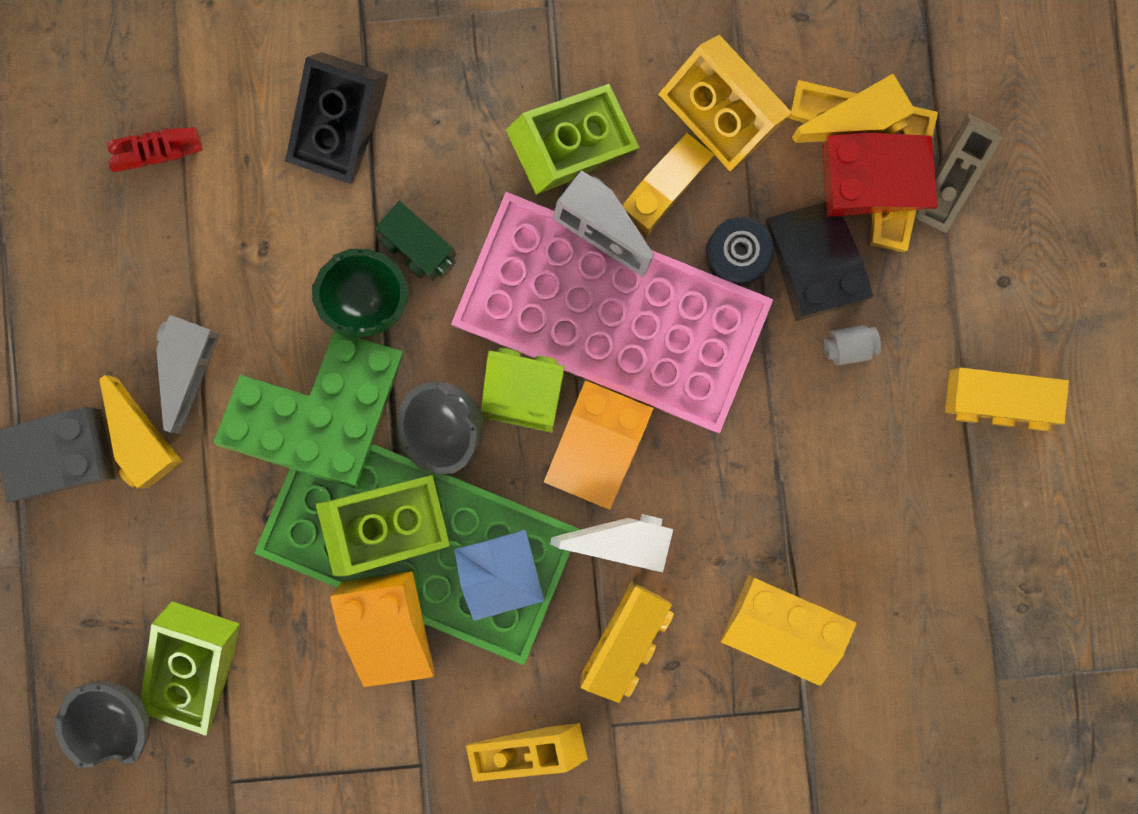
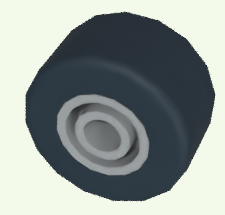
M746 217L728 219L716 228L708 241L706 249L708 267L714 276L737 285L750 284L758 279L772 262L774 252L772 237L765 226L754 219Z

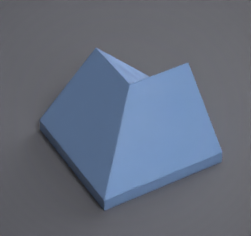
M526 530L454 549L461 589L473 621L545 601Z

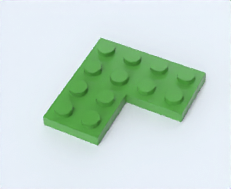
M333 332L310 396L239 375L213 442L216 446L356 489L403 359V351L361 338L341 336Z

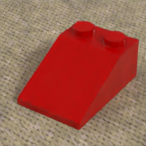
M883 133L827 136L822 145L827 217L938 208L932 136Z

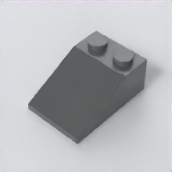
M83 407L51 414L0 430V471L7 503L114 480L115 475L101 409Z

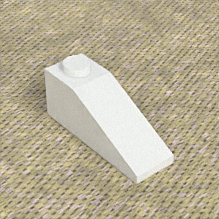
M641 514L640 521L625 518L551 537L550 545L559 549L663 572L673 529L661 526L663 520L661 518Z

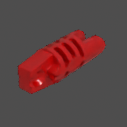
M195 127L166 128L162 132L157 130L151 133H142V137L133 135L107 142L108 152L114 154L108 160L109 168L112 172L146 167L147 164L165 163L168 159L175 161L183 156L203 150L201 137Z

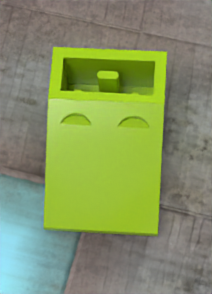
M499 348L498 352L489 350L481 407L483 418L553 433L565 366L558 365L556 359L546 356H536L535 360L520 357V352L508 348Z

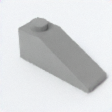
M581 170L557 200L553 220L644 277L653 259V252L614 192L599 178L591 177Z
M170 314L167 321H163L156 336V340L159 342L156 353L163 430L181 434L220 334Z

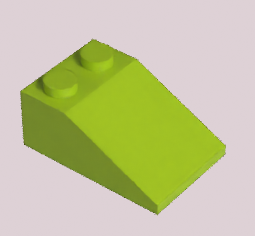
M610 84L524 112L506 129L536 195L574 180L581 170L587 174L639 149Z
M433 475L316 504L333 576H349L450 546Z
M173 601L151 624L141 692V701L149 717L203 735L209 733L235 654L240 623Z

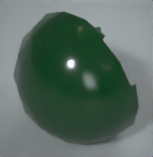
M348 249L333 255L320 268L314 284H312V302L320 319L336 334L345 337H365L388 330L399 321L407 303V283L400 268L386 255L370 249Z

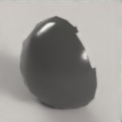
M444 381L421 383L407 393L399 409L397 426L400 442L409 459L421 470H428L439 475L454 474L475 458L482 445L484 432L482 413L475 401L465 391L455 385Z
M106 680L93 681L77 686L63 699L58 715L55 716V735L64 754L80 768L94 767L110 759H121V764L136 762L143 753L149 739V716L140 697L127 686Z

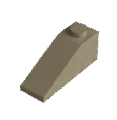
M967 113L935 173L938 208L917 210L916 219L945 233L948 232L1003 139L999 128Z

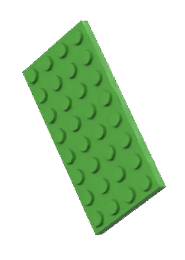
M372 443L356 489L289 469L254 554L336 588L341 582L413 571L425 625L525 665L571 552L550 545L551 537L580 529L451 475H439L428 470H421L409 458ZM433 475L450 546L349 576H333L316 504ZM526 530L545 601L473 621L461 589L454 549Z

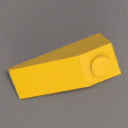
M891 74L797 128L792 138L795 143L822 142L830 135L856 133L885 134L886 132L887 134H898L909 126L907 120L916 111L895 75Z
M688 133L653 168L622 205L638 231L646 238L714 157L712 152Z
M104 375L99 381L114 459L121 467L119 474L131 487L136 486L137 489L150 488L183 461L117 377Z
M580 723L550 726L466 745L473 782L565 773L588 759Z

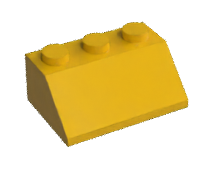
M720 35L699 45L658 94L730 172L766 141L792 114Z
M748 575L720 642L821 686L842 659L857 623Z
M631 581L580 675V687L617 703H620L623 695L630 697L639 680L635 676L641 662L645 665L648 664L656 649V645L652 642L657 632L660 630L664 633L673 618L674 613L669 611L672 604L668 600Z

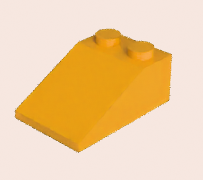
M585 380L544 483L610 510L654 408Z
M413 571L341 582L331 594L330 599L338 633L363 687L434 677L435 672Z

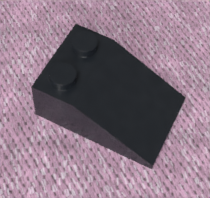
M323 52L306 57L285 162L349 184L354 183L381 109L388 74Z
M826 202L766 219L795 321L864 303L874 297L864 262L844 217H827Z

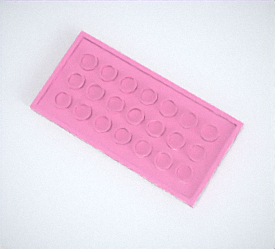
M505 192L451 325L505 348L518 351L533 359L536 356L556 359L558 365L565 366L564 371L719 434L773 299L655 251H652L654 254L646 275L642 277L553 220L555 211Z

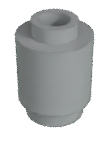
M866 325L831 330L829 338L824 339L826 357L828 360H833L836 366L872 360L873 356L880 355L881 352L878 330L876 327L868 328Z

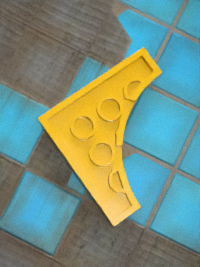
M798 80L790 107L792 114L788 118L805 124L858 93ZM914 107L916 112L907 120L909 126L898 134L930 135L933 138L938 112ZM916 210L871 214L869 245L902 253L908 251Z

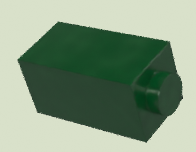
M400 200L375 227L382 235L378 241L393 255L399 250L409 260L405 265L420 279L425 274L431 280H434L438 275L442 278L456 263L453 260L456 256L454 248Z

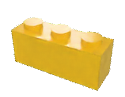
M956 368L949 370L945 413L956 414V421L978 423L979 417L992 418V425L1015 427V421L1028 423V429L1051 431L1052 425L1065 424L1069 380Z

